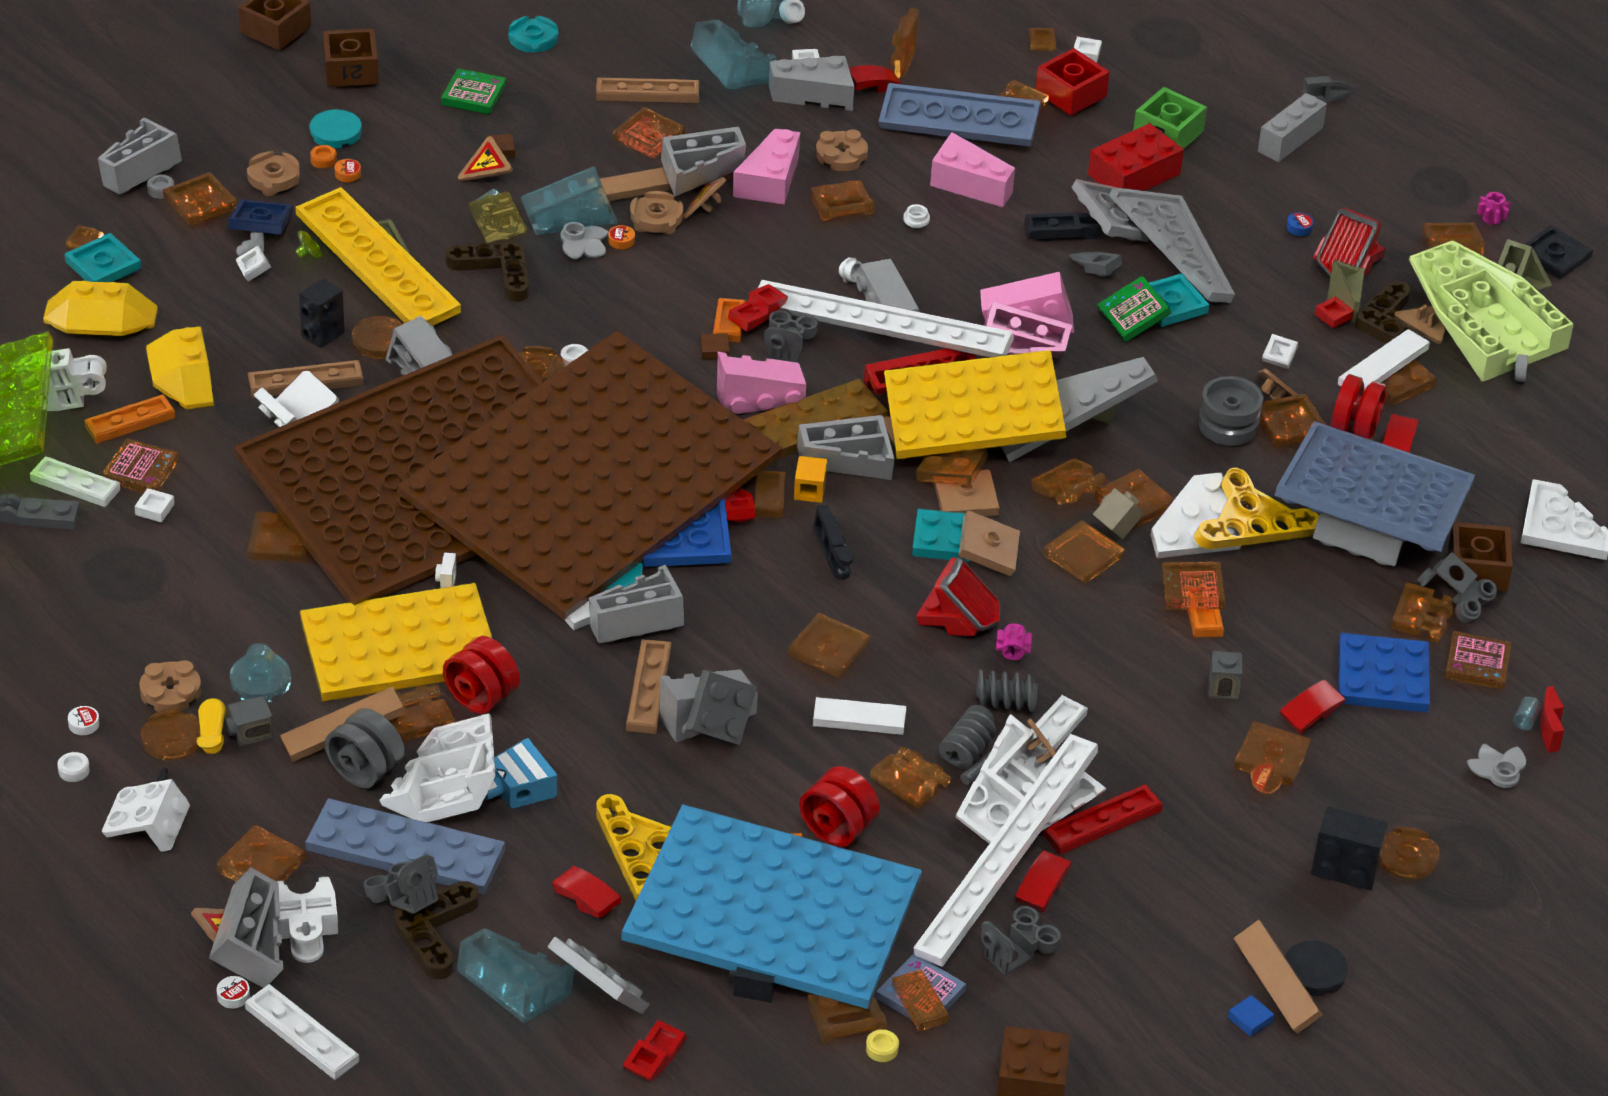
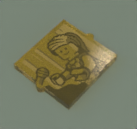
M508 191L493 196L486 195L483 199L468 203V207L487 243L501 239L509 240L511 236L527 232V228Z

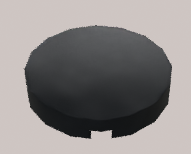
M1316 940L1302 941L1293 945L1286 952L1285 958L1310 995L1323 996L1324 992L1329 991L1334 993L1345 983L1348 969L1346 959L1332 945Z

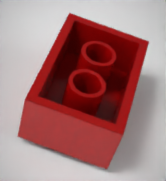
M1149 123L1091 149L1088 175L1102 185L1145 191L1181 174L1184 149Z

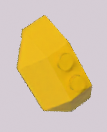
M72 281L47 301L43 320L44 323L51 324L54 328L64 333L124 336L139 332L144 328H154L158 306L128 283Z
M201 326L172 330L146 346L152 382L156 389L179 402V405L184 409L214 406L209 364Z

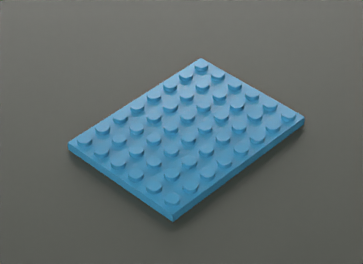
M682 804L624 925L621 940L730 971H736L737 967L775 976L774 983L868 1009L919 884L922 870Z

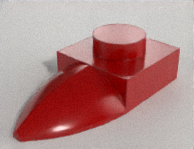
M738 488L725 498L727 521L732 520L733 522L742 523L756 518L754 499L748 491Z

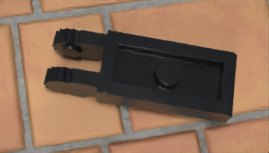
M1069 212L1025 215L1024 223L1028 239L1083 237L1085 240H1090L1091 238L1099 237L1102 233L1097 220L1088 213Z
M818 505L813 525L814 532L833 575L840 580L847 579L851 573V568L849 567L853 562L854 555H852V550L846 547L845 538L840 535L838 530L837 518L832 516L829 506Z

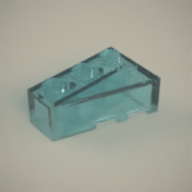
M718 19L695 23L691 49L727 89L769 83V62L776 61L775 55L771 53L768 56L758 50L759 45L754 42L746 43L740 39V33Z
M595 166L521 196L524 208L536 235L560 232L564 225L569 222H579L584 227L618 223Z
M485 928L461 941L457 965L459 973L523 1023L570 997L575 968L569 964L561 967L547 961L548 955L538 952L536 955L520 949V943Z

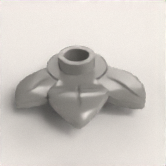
M569 222L564 225L561 231V240L564 242L563 251L572 259H579L583 254L589 258L602 257L606 254V249L600 240L608 235V231L598 226L584 227L579 222Z
M1482 744L1478 753V759L1467 760L1469 769L1477 776L1490 779L1499 787L1510 788L1519 782V772L1525 768L1526 759L1519 747H1513L1503 755L1489 745Z

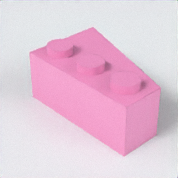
M774 129L734 171L733 197L784 205L799 159L800 132Z
M951 132L932 160L930 186L1004 207L1013 193L1015 167Z
M1060 272L980 290L982 313L985 320L992 302H996L1071 324L1070 333H1074L1073 313Z
M992 302L988 309L984 326L1012 331L1014 339L1007 355L1051 350L1052 358H1061L1066 350L1072 328L1071 324L996 302ZM977 354L975 356L976 359L990 358Z
M718 352L716 394L719 403L734 414L771 410L788 403L799 402V400L806 397V382L799 363L768 358L766 361L752 360L751 356L742 355L741 358L729 357L724 352Z

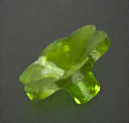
M300 230L297 234L302 244L295 249L296 253L301 258L307 253L321 258L323 254L318 244L307 232Z

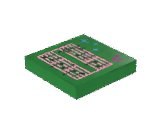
M457 68L441 97V105L490 115L507 85L506 78Z
M1143 276L1097 304L1100 312L1125 342L1171 314L1170 308Z

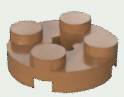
M858 130L824 131L820 134V139L816 144V158L822 165H824V162L830 164V169L835 171L855 170L860 167L861 162L864 161L865 163L867 161L868 144L861 138V133Z
M274 151L257 154L249 161L247 180L251 186L262 190L264 195L274 196L278 192L297 186L300 183L299 162L294 156L284 152L283 156L274 155Z
M649 191L644 193L643 198L637 200L636 197L632 200L630 219L634 223V229L638 232L648 231L673 234L676 231V227L683 220V204L681 201L679 203L675 201L674 195L670 193Z
M187 660L159 664L150 663L145 667V673L139 682L142 701L146 705L148 702L154 706V710L162 713L183 711L189 708L190 702L195 698L197 701L201 695L200 676L194 670L193 664ZM174 685L173 689H167V686Z

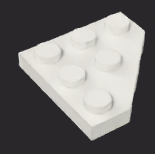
M1222 473L1194 475L1153 526L1150 536L1157 558L1237 550L1241 548V546L1205 549L1200 547L1194 539V532L1200 523L1209 519H1217L1227 501L1221 486ZM1227 527L1230 534L1240 536L1236 529Z
M1533 479L1521 543L1607 560L1608 529L1605 526L1599 527L1592 520L1593 515L1580 502L1574 503L1567 496L1568 491L1562 485Z

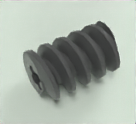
M979 669L976 700L979 699L983 707H986L988 701L991 700L994 709H997L1000 702L1003 701L1006 710H1009L1012 703L1015 702L1018 711H1022L1025 703H1027L1029 711L1034 712L1037 702L1039 676L1036 682L1033 683L1031 674L1027 673L1024 681L1021 682L1019 673L1015 672L1010 681L1006 671H1003L1000 679H997L994 670H991L988 678H985L983 670Z
M973 705L967 709L937 747L939 754L946 762L963 770L969 769L972 766L973 762L979 757V754L983 752L997 733L994 724L995 719L989 709L981 705Z

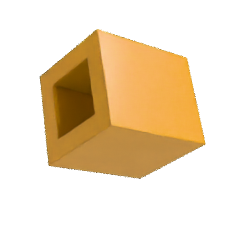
M799 456L795 475L794 500L822 503L826 483L827 459Z

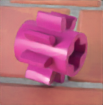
M1490 192L1486 195V198L1480 197L1477 214L1482 215V220L1485 223L1491 225L1499 224L1502 219L1507 220L1511 202H1505V196L1499 192Z
M1008 624L1004 631L998 629L996 651H1002L1004 658L1009 660H1020L1024 653L1030 654L1032 633H1026L1023 625Z

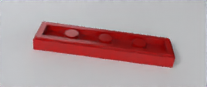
M1144 784L1055 822L1044 829L1042 835L1056 852L1061 855L1161 812L1163 803Z

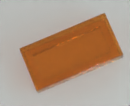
M761 471L757 474L755 495L756 517L783 518L786 472Z
M922 969L892 978V987L918 1031L949 1022L947 1010Z

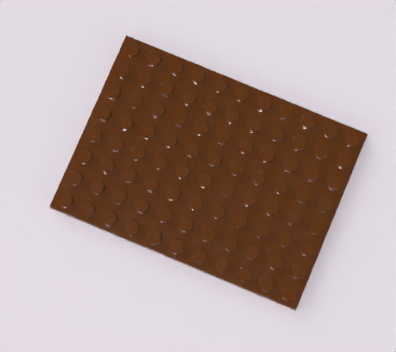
M616 330L397 485V494L565 620L570 614L587 603L590 597L601 593L642 562L646 555L654 553L663 546L664 542L671 540L678 532L691 525V522L696 521L706 511L708 512L721 500L728 497L782 456V447Z
M502 334L234 446V455L347 602L356 605L365 600L382 598L436 574L437 564H442L444 553H456V564L478 555L397 494V485L543 382Z

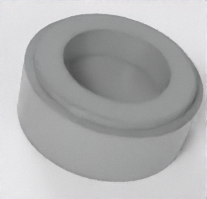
M167 175L151 177L147 181L148 194L158 199L171 196L174 193L173 179Z
M1518 354L1516 358L1514 378L1516 382H1526L1528 355Z

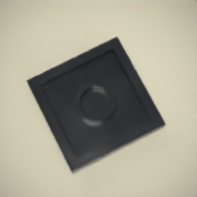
M1552 225L1525 243V245L1533 247L1544 270L1558 279H1562L1592 257L1593 253L1592 248Z

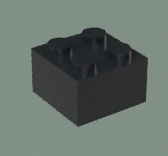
M1327 806L1318 834L1311 875L1372 891L1380 866L1388 822Z

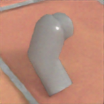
M252 231L250 234L251 240L244 241L242 245L237 247V255L240 257L256 246H259L264 251V233Z

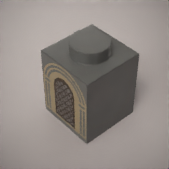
M1212 651L1208 675V697L1238 699L1242 680V653Z
M264 696L228 705L229 718H225V727L229 736L234 735L238 747L274 738L273 716Z

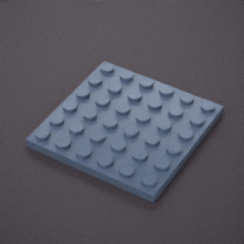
M1314 421L1277 485L1274 496L1280 497L1289 504L1298 503L1307 506L1316 513H1327L1336 516L1340 521L1346 523L1354 522L1363 525L1372 532L1381 531L1392 535L1394 539L1399 541H1410L1419 544L1425 550L1441 552L1471 489L1475 475Z

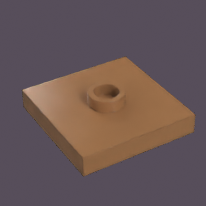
M990 470L934 473L933 482L940 511L966 514L967 510L982 516L999 515L1000 507Z
M967 510L963 517L958 556L1012 576L1016 570L1020 531Z

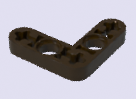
M520 243L453 245L446 250V265L448 268L457 271L501 268L506 298L514 302H520L529 297L524 248ZM479 255H490V257L484 258L479 257ZM510 255H514L515 259H510ZM510 270H519V271H521V272H518V273H510V272H508V271H510ZM514 284H519V289H515Z
M1393 281L1388 283L1357 312L1355 321L1357 329L1385 344L1408 329L1427 340L1426 335L1421 331L1393 318L1394 313L1401 310L1409 300L1410 287L1404 282ZM1377 305H1384L1389 308H1380ZM1385 330H1393V331H1396L1397 333H1389V332H1386Z
M469 881L458 882L437 891L439 900L416 913H411L401 908H398L394 913V929L425 973L433 979L447 978L454 969L453 954L434 928L474 911L479 905L478 887ZM435 905L445 908L440 913H433L428 909ZM421 938H427L432 941L427 946H420L415 942ZM434 954H435L436 960L438 961V962H435V963H434V959H433V955H434Z

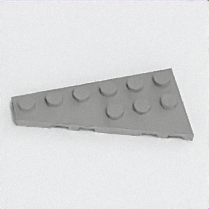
M1112 188L1109 196L1207 300L1216 303L1232 302L1235 293L1182 196Z
M1141 357L1056 380L1066 431L1158 382L1154 371L1146 359ZM1050 440L1000 446L1008 461L1011 462Z

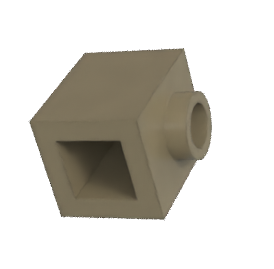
M1114 488L1110 494H1107L1102 499L1101 505L1093 515L1121 539H1124L1144 515V512L1137 506L1140 501L1128 491L1122 494Z

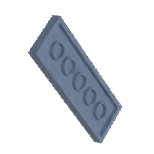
M889 83L878 123L881 129L949 136L953 132L964 139L1032 146L1041 109V101Z
M329 798L305 842L306 851L387 871L390 866L396 863L411 862L427 854L434 857L438 872L435 883L451 886L458 882L469 881L474 883L478 887L479 894L483 895L505 852L504 841Z

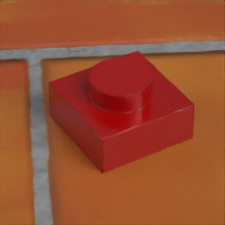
M1336 296L1317 305L1315 308V315L1331 328H1335L1353 319L1354 310Z

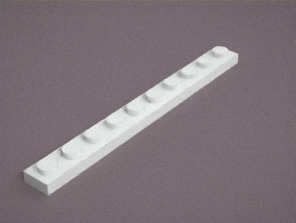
M761 280L758 287L770 284L787 295V302L779 310L786 311L792 316L809 315L815 317L820 322L986 357L1006 356L1014 339L1012 331Z
M1072 734L1068 736L914 946L916 957L943 967L1098 753L1096 743Z

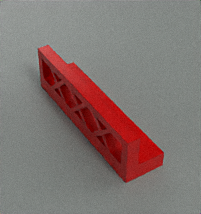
M945 348L865 365L863 383L870 391L874 390L875 394L886 393L884 375L886 370L974 360L976 357L972 353Z

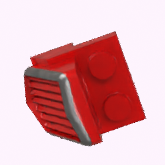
M1348 208L1338 210L1327 235L1322 238L1313 259L1317 260L1318 264L1330 277L1334 260L1365 268L1364 276L1369 274L1373 263L1382 259L1386 248L1378 245L1379 243L1377 242L1381 228L1380 222Z
M952 557L937 579L933 590L920 608L916 618L919 625L945 626L948 635L975 636L977 631L987 630L1000 623V602L963 559Z

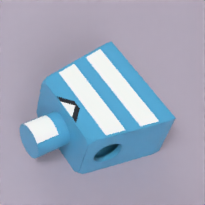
M529 738L522 740L494 757L495 778L484 800L500 795L509 808H517L557 796V774Z

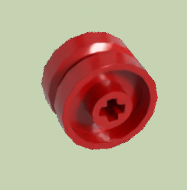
M1348 374L1343 381L1335 403L1331 427L1348 433L1353 428L1354 435L1372 440L1382 417L1387 395V385L1372 381L1364 391L1363 378Z
M483 635L475 637L461 651L454 653L443 664V677L447 688L463 707L473 713H488L499 704L501 699L507 698L517 690L520 684V673L516 662L510 653L491 637Z
M843 766L830 768L817 783L800 797L799 802L800 813L807 827L819 839L836 847H845L853 842L862 833V830L878 817L880 810L879 800L872 786L863 776Z

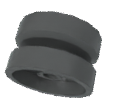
M1225 376L1209 381L1204 386L1198 419L1200 432L1207 439L1227 446L1243 445L1252 441L1258 434L1264 398L1261 390L1253 382L1240 377Z
M361 708L351 714L344 724L337 726L327 735L325 751L331 764L344 779L357 787L369 788L374 786L383 778L386 772L391 771L402 761L404 757V744L395 727L383 715L373 709Z

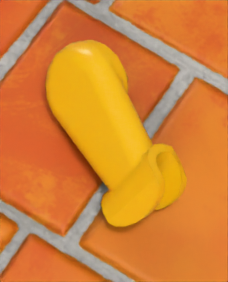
M211 698L204 701L198 710L201 737H197V744L207 754H216L221 751L224 743L222 729L227 710L221 700Z

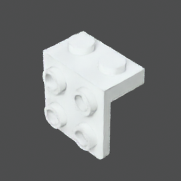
M309 371L302 372L276 399L262 387L254 394L261 403L258 408L269 419L274 416L276 418L274 423L278 427L339 402L338 397Z
M172 779L134 787H125L117 794L102 832L106 837L145 830L161 852L171 850L190 804Z

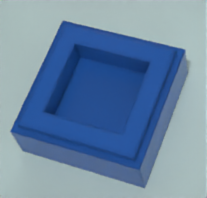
M1251 995L1231 1008L1227 1018L1251 1037L1273 1022L1274 1013Z

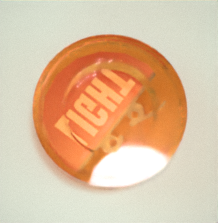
M1269 761L1260 762L1255 765L1251 772V781L1254 788L1265 794L1276 791L1282 783L1279 767Z

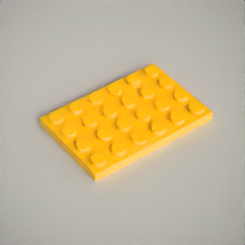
M1051 350L884 371L897 459L1066 438L1065 423Z
M475 583L370 599L356 605L344 603L300 610V619L322 702L378 693L390 687L396 690L445 682L443 664L450 656L461 651L475 637L483 635L492 638Z

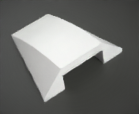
M490 714L433 728L417 750L419 757L410 760L405 766L407 773L404 777H398L392 783L393 792L391 794H384L380 799L382 806L411 819L423 822H431L479 809L495 778L492 718Z
M1011 714L956 814L958 820L989 844L1051 761V758H1047L1041 763L1036 761V757L1040 756L1043 752L1036 747L1032 750L1027 748L1028 743L1033 739L1034 732ZM1084 771L1041 831L1100 795L1106 788Z

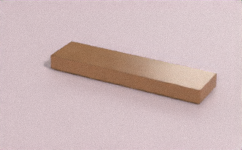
M597 78L596 101L699 103V80Z
M359 360L248 373L252 398H256L254 394L261 387L271 396L280 395L304 371H309L328 389L363 386V375Z
M645 639L641 641L626 723V731L657 734L660 716V676H667L671 642Z
M393 687L281 734V741L292 762L325 749L327 735L337 726L344 724L346 719L358 709H373L383 715L388 721L405 714L404 706Z
M1257 920L1234 937L1239 948L1291 1028L1297 1034L1323 1016L1313 998L1260 920Z

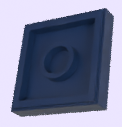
M241 199L228 219V229L281 235L293 215V206Z

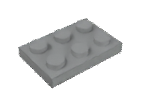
M1076 179L1071 188L1077 194L1078 200L1090 211V216L1101 225L1102 231L1110 237H1124L1130 241L1148 242V236L1109 196L1113 188L1112 186Z
M554 937L548 945V948L622 1004L642 1015L650 1005L641 998L643 991L630 981L623 979L618 971L608 964L602 963L597 959L598 956L586 947L580 946L570 938L564 942L557 937Z

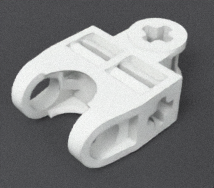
M70 348L43 352L23 360L18 366V373L22 380L42 384L40 388L33 390L28 397L31 407L37 411H61L84 407V395L99 394L106 386V380L103 376L107 370L105 360L97 355H87L73 359ZM38 367L36 369L26 371L28 368ZM47 397L43 401H36L39 398Z
M319 877V882H316L312 891L297 894L290 891L283 881H277L280 903V918L277 920L278 934H281L282 939L290 938L291 953L297 961L303 963L314 962L324 952L322 935L338 934L336 898L329 877Z

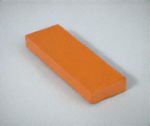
M164 394L85 419V428L95 443L98 444L174 419L175 410Z

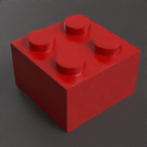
M1073 48L1038 66L1035 92L1069 115H1073L1107 97L1110 71Z

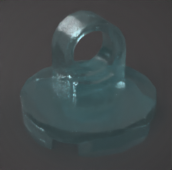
M738 0V15L743 17L744 22L742 23L744 25L758 29L764 27L771 19L781 18L779 8L784 0ZM776 5H778V10L776 14H774Z
M261 643L252 644L248 647L246 656L236 661L230 670L231 688L233 691H237L239 697L244 701L264 696L266 703L272 701V696L279 693L283 696L291 685L290 667L284 659L275 655L269 646Z

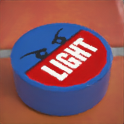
M1293 213L1287 218L1286 229L1295 236L1309 235L1313 230V218L1305 213Z

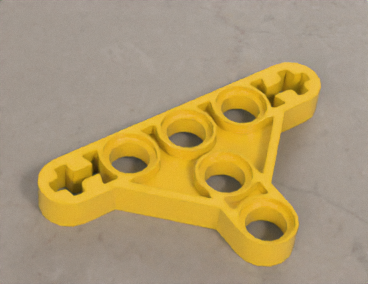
M1231 468L1221 481L1227 501L1219 517L1202 521L1194 532V539L1202 548L1218 549L1305 538L1314 534L1319 515L1309 508L1290 509L1255 489L1250 477L1244 470ZM1229 478L1237 479L1242 486H1235ZM1240 501L1248 502L1253 509L1248 510L1244 508ZM1276 521H1281L1285 523L1288 527V530H1283L1280 527H1278ZM1251 524H1257L1262 527L1264 533L1256 532ZM1227 527L1236 529L1240 536L1230 534Z
M606 794L597 800V820L636 901L647 878L638 879L633 874L639 871L650 873L661 850L654 848L652 845L656 842H665L671 827L629 812L621 797L614 794ZM609 808L615 811V817H612ZM616 828H625L628 830V832L623 835H618L613 833V830ZM632 849L636 850L639 854L629 857L624 855L623 852Z

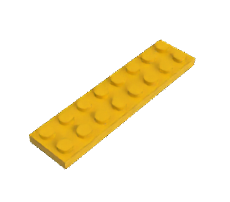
M342 187L296 206V215L404 323L422 315L428 324L434 326L461 313V304Z

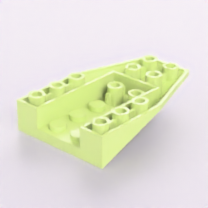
M1453 240L1410 256L1409 261L1437 316L1482 382L1514 370L1518 354L1528 355V364L1569 348L1574 323L1523 277Z

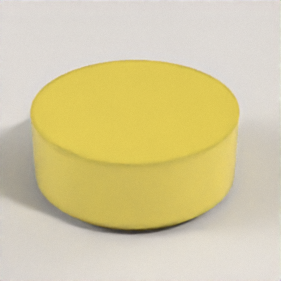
M876 1030L868 1035L866 1053L871 1059L878 1062H888L897 1056L899 1039L893 1032Z

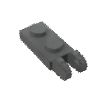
M7 493L0 495V522L17 524L18 526L75 529L80 512V502L20 498L16 494L8 495Z

